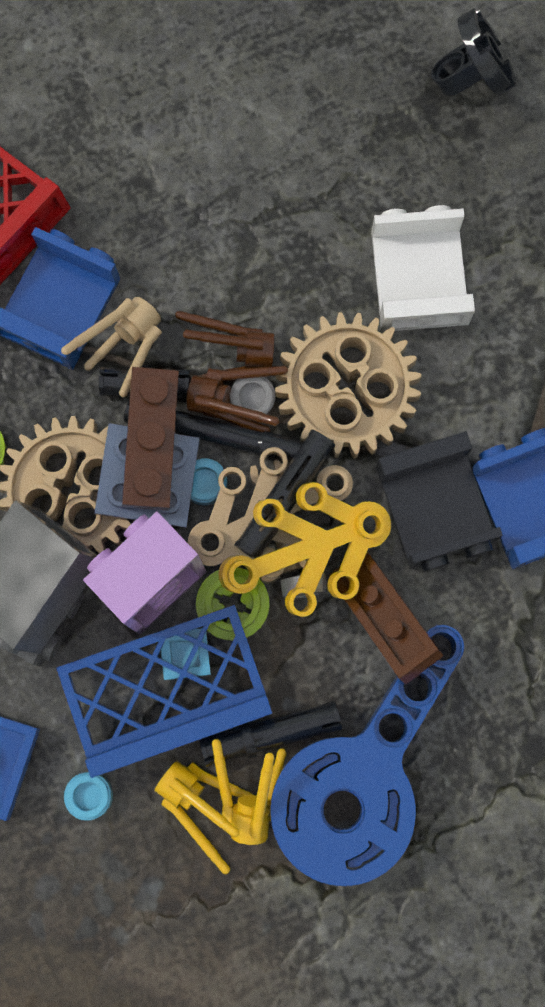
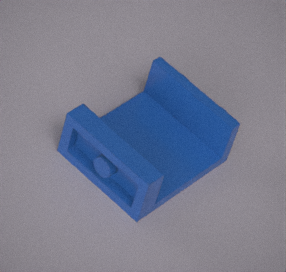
M35 227L31 235L38 248L6 308L0 307V336L73 370L87 342L68 355L62 354L61 349L99 321L120 281V276L115 263H113L114 259L102 250L92 247L87 251L74 245V240L63 232L52 229L48 233Z
M545 428L523 436L521 438L522 444L506 450L505 445L500 444L479 454L481 460L477 461L472 468L495 528H501L503 536L499 539L512 570L545 558Z

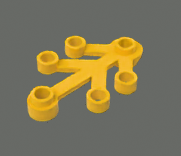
M319 483L303 484L296 493V501L300 508L306 511L319 510L343 523L332 529L324 530L285 511L283 505L278 500L263 499L253 509V517L256 523L262 527H275L301 541L254 559L243 555H233L226 558L219 568L220 583L230 592L238 594L247 593L256 587L260 577L307 559L295 588L290 590L285 598V606L291 614L305 617L312 614L316 608L317 600L314 592L333 549L349 543L340 569L329 577L327 587L333 597L344 600L351 599L359 590V581L356 576L368 548L381 545L389 536L391 519L383 506L376 502L368 501L358 503L352 507L328 495L326 489ZM309 488H313L318 493V501L313 506L309 505L305 500V493ZM266 504L272 505L276 510V516L271 522L265 521L262 517V509ZM368 516H371L376 523L374 531L370 534L363 527V522ZM243 565L248 569L249 577L246 582L239 584L234 578V571L237 567ZM345 576L349 580L350 586L347 592L341 594L337 590V581ZM303 593L307 597V606L305 609L298 611L294 606V599L298 594Z

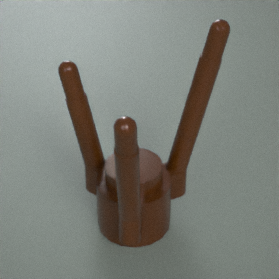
M183 311L175 313V317L178 320L237 335L232 336L194 330H184L183 337L186 339L237 346L236 362H245V366L226 370L272 367L274 333L263 332V329L246 328ZM206 374L197 375V376L206 377Z
M286 366L234 370L208 368L206 377L197 375L192 377L187 391V409L203 413L204 416L219 418L243 428L259 432H271L268 426L260 423L277 426L279 419L263 412L230 404L231 388L228 385H223V381L285 375L288 373V368Z

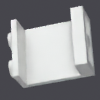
M437 205L426 209L425 212L407 213L404 209H390L384 211L381 215H374L371 235L381 332H385L391 327L395 328V331L469 325L475 312L473 294L466 293L460 228L464 219L463 208L451 209L446 205Z

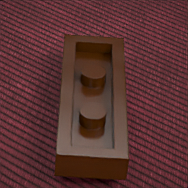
M132 367L122 507L166 511L170 509L179 371Z
M367 551L356 576L359 581V590L353 598L345 601L398 678L406 685L444 655ZM340 566L337 569H335L332 573H330L328 576L330 577L334 572L339 571ZM343 576L337 581V589L341 594L347 592L350 584L349 580Z

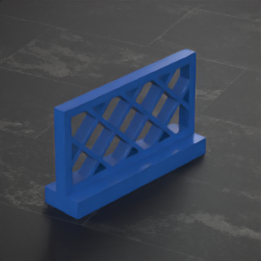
M235 605L56 668L86 755L85 763L91 778L272 714ZM229 617L235 637L227 653L202 642L210 623ZM203 626L197 639L185 633ZM176 635L194 643L183 669L158 657L165 640ZM158 642L153 654L141 649ZM237 643L239 644L244 661L232 656ZM199 646L224 658L213 683L188 672ZM133 651L150 659L138 684L114 673L122 654ZM113 658L108 670L97 665L99 662ZM231 661L248 670L253 688L234 694L217 685L228 662ZM155 662L180 674L169 698H165L143 687ZM89 667L105 675L94 700L76 692L70 675L71 672ZM184 677L210 688L202 706L190 710L173 701ZM110 678L135 690L124 714L99 703ZM214 691L226 696L209 703ZM140 693L165 704L157 722L144 725L129 717ZM80 701L90 706L86 716H84ZM170 707L182 712L164 719ZM95 709H98L120 720V723L112 738L94 744L88 723ZM125 723L137 728L120 735Z

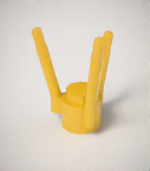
M219 739L213 740L212 748L222 801V815L239 829V835L237 837L231 836V838L245 845L262 844L268 839L272 794L276 781L283 769L286 750H278L275 763L272 753L269 752L265 755L257 796L244 795L238 798L237 804H233L222 744Z
M177 760L163 775L154 791L164 798L161 805L174 814L210 860L215 863L223 874H228L230 872L228 864L182 809L183 807L189 810L193 805L230 836L237 837L239 829L199 797L205 788L198 783L199 781L219 789L218 779L216 776L205 772L194 762L185 767ZM229 782L232 796L239 798L244 795H254Z

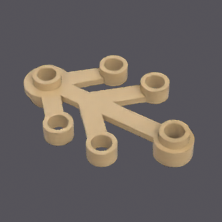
M271 447L261 454V472L246 514L230 524L227 523L235 497L244 491L246 477L236 467H228L220 473L218 478L220 491L210 519L200 522L193 527L188 537V544L199 555L203 565L216 566L233 555H243L253 559L234 546V544L239 540L252 520L253 509L257 502L266 499L276 484L278 476L287 467V456L283 450ZM271 454L280 456L283 462L282 466L276 470L267 468L265 465L266 457ZM338 465L324 468L319 473L315 482L321 484L326 489L328 495L340 501H344L353 488L351 474L348 470ZM236 474L241 478V484L237 489L230 490L224 486L223 482L227 475ZM332 475L339 476L343 480V488L339 491H331L326 485L327 478ZM309 488L305 493V500L309 505H313L318 501V493L313 488ZM296 503L290 513L294 514L302 510V508ZM275 509L272 510L271 514L266 519L267 522L270 521V519L276 512ZM261 527L259 531L262 532L265 527ZM278 530L272 539L285 545L301 541L282 530ZM208 534L216 535L219 538V546L214 551H206L202 547V540ZM275 550L265 551L264 553L261 554V556L264 555V554L270 553V552H272V551H275ZM285 568L275 573L267 574L265 577L277 578L283 574Z

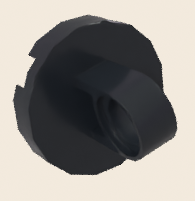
M474 8L459 17L458 28L464 44L443 56L434 65L431 72L432 79L442 93L447 96L456 95L482 79L498 96L515 87L517 84L509 59L503 60L498 48L502 44L480 11L476 12Z

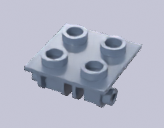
M109 423L94 514L136 520L144 514L150 518L157 511L171 526L186 528L199 438L179 434L174 435L169 511L122 507L128 426Z

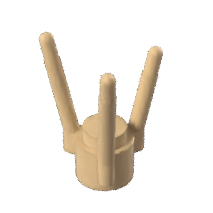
M134 297L132 300L126 298L115 311L75 337L61 349L62 354L68 355L117 322L114 326L115 332L84 364V369L90 371L121 339L130 344L143 341L119 391L121 397H126L130 391L132 367H142L152 344L162 334V331L156 327L161 322L159 313L151 304L140 297Z

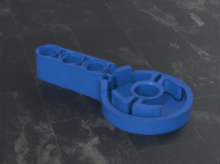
M437 625L427 631L430 637L441 635L447 638L452 650L447 660H438L419 674L428 685L427 694L421 701H413L408 698L404 692V683L396 676L365 729L360 734L354 737L327 738L312 743L295 754L282 769L274 786L271 799L272 828L283 854L306 876L329 885H359L372 881L386 873L406 851L414 831L416 805L411 784L403 770L402 758L463 655V638L453 627ZM387 714L397 715L404 725L402 736L394 742L386 741L379 732V723ZM334 753H338V754L340 755V761H341V762H337V763H335V764H332V765H330L329 767H327V768H325L324 770H322V771L317 775V778H318V781H317V780L314 778L315 773L318 772V771H319L321 768H323L324 766H326V765H328V764H330V763H332V762H334V761H337V760H338L337 755L334 754ZM392 789H395L397 791L400 799L399 819L396 831H394V827L397 817L398 797ZM291 790L289 798V814L287 815V800L289 792ZM337 791L351 792L360 803V816L355 824L348 828H336L330 825L324 816V804L327 798ZM300 799H305V800H306L305 802H304V801H301V802H300L299 811H298V828H299V830H298V831H295V832H291V831L287 828V825H286V816H287V822H288L289 828H290L291 830L297 828V827H296V810H297V804H298V801H299ZM382 849L384 850L378 857H376V858L373 859L372 861H370V862L364 864L362 867H360V868H358V869H348V868L346 867V862H345V861H347V864H348V866H349L350 868H355V867L360 866L363 862H365V861L371 859L372 857H374V856H375L376 854H378Z

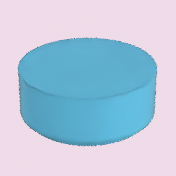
M207 458L196 460L190 499L192 502L198 505H212L216 502L220 491L218 478L224 470L218 462ZM227 476L225 477L223 482L226 488L228 485Z
M89 772L73 777L67 784L64 792V802L67 810L80 820H93L102 816L108 811L113 800V790L110 782L103 775L91 778Z

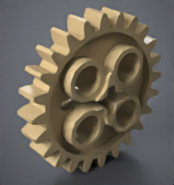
M339 312L336 325L332 326L322 316L320 317L319 331L317 332L306 324L303 327L305 341L295 337L290 339V346L295 354L282 352L280 355V361L288 367V373L276 375L277 380L287 383L275 388V397L288 399L279 406L280 415H294L288 422L289 431L302 426L304 430L300 440L303 442L308 437L311 429L318 431L335 444L333 449L334 458L339 457L343 447H349L353 459L357 458L361 445H365L367 450L373 455L377 450V439L390 446L394 440L390 429L402 434L405 432L407 425L401 417L413 418L416 409L407 402L419 401L421 396L420 391L409 387L420 382L421 373L408 372L415 365L417 358L416 356H402L408 344L407 340L394 344L392 338L395 328L393 327L387 329L384 333L378 332V318H375L368 327L363 326L361 313L356 314L352 324H346L343 313ZM348 347H354L363 353L364 358L357 363H350L344 360L340 353ZM324 354L330 355L338 372L322 358ZM318 372L327 377L328 384L320 389H314L305 383L304 378L310 373ZM340 376L347 383L356 382L354 393L348 387L342 390L339 389ZM382 382L389 387L391 394L384 399H378L369 393L367 387L371 383ZM359 401L373 412L372 417H367L364 414ZM338 407H345L353 412L355 420L350 424L341 425L332 419L330 413Z
M71 416L68 428H63L55 417L52 418V431L46 433L37 423L34 425L37 438L31 440L21 434L19 439L24 446L22 451L19 452L10 448L6 451L14 460L13 465H0V471L8 477V481L0 482V492L7 494L6 498L0 500V510L8 511L15 500L32 506L37 497L49 495L52 498V506L46 514L57 521L62 514L63 508H65L62 527L87 548H95L100 554L106 549L104 543L108 540L120 546L122 542L117 531L120 528L126 530L131 525L125 518L96 514L94 523L88 528L78 529L74 524V518L81 509L92 508L95 510L99 485L90 484L88 478L91 470L102 466L108 426L97 434V424L94 419L90 418L84 429H81L76 416ZM56 453L66 454L67 461L61 470L56 472H48L46 470V462L50 456ZM86 453L85 459L79 466L78 472H76L78 455ZM74 482L80 491L78 494L70 493L67 499L61 490L63 486L71 487Z

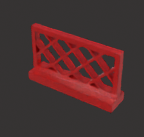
M0 147V161L3 162V176H0V187H3L4 203H0V215L4 214V222L0 226L1 285L37 246L31 235L34 228L37 227L49 233L71 207L58 185L47 177L41 178ZM30 183L35 187L25 200L12 202V186Z

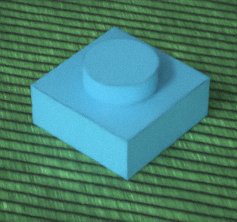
M202 628L193 629L185 633L197 639ZM205 633L202 640L206 644H208L207 633ZM177 635L165 640L161 648L162 659L183 669L194 643ZM199 646L188 672L196 676L211 675L208 650ZM163 666L164 680L177 679L179 677V673Z

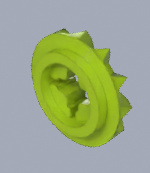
M237 567L234 571L236 582L239 584L246 582L249 577L248 570ZM219 570L209 575L198 590L196 597L198 618L225 608L220 603V600L214 598L215 595L231 598L234 594L226 590L220 583ZM260 578L253 590L241 594V603L251 613L237 611L246 638L254 635L262 627L269 612V595ZM229 618L226 623L223 622L224 619L210 623L207 629L209 633L220 639L234 640L235 633Z

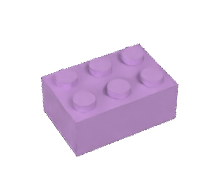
M157 511L150 518L144 514L136 519L124 532V536L127 539L113 552L107 548L98 554L87 566L91 573L83 579L118 619L138 634L143 633L207 572L195 550Z

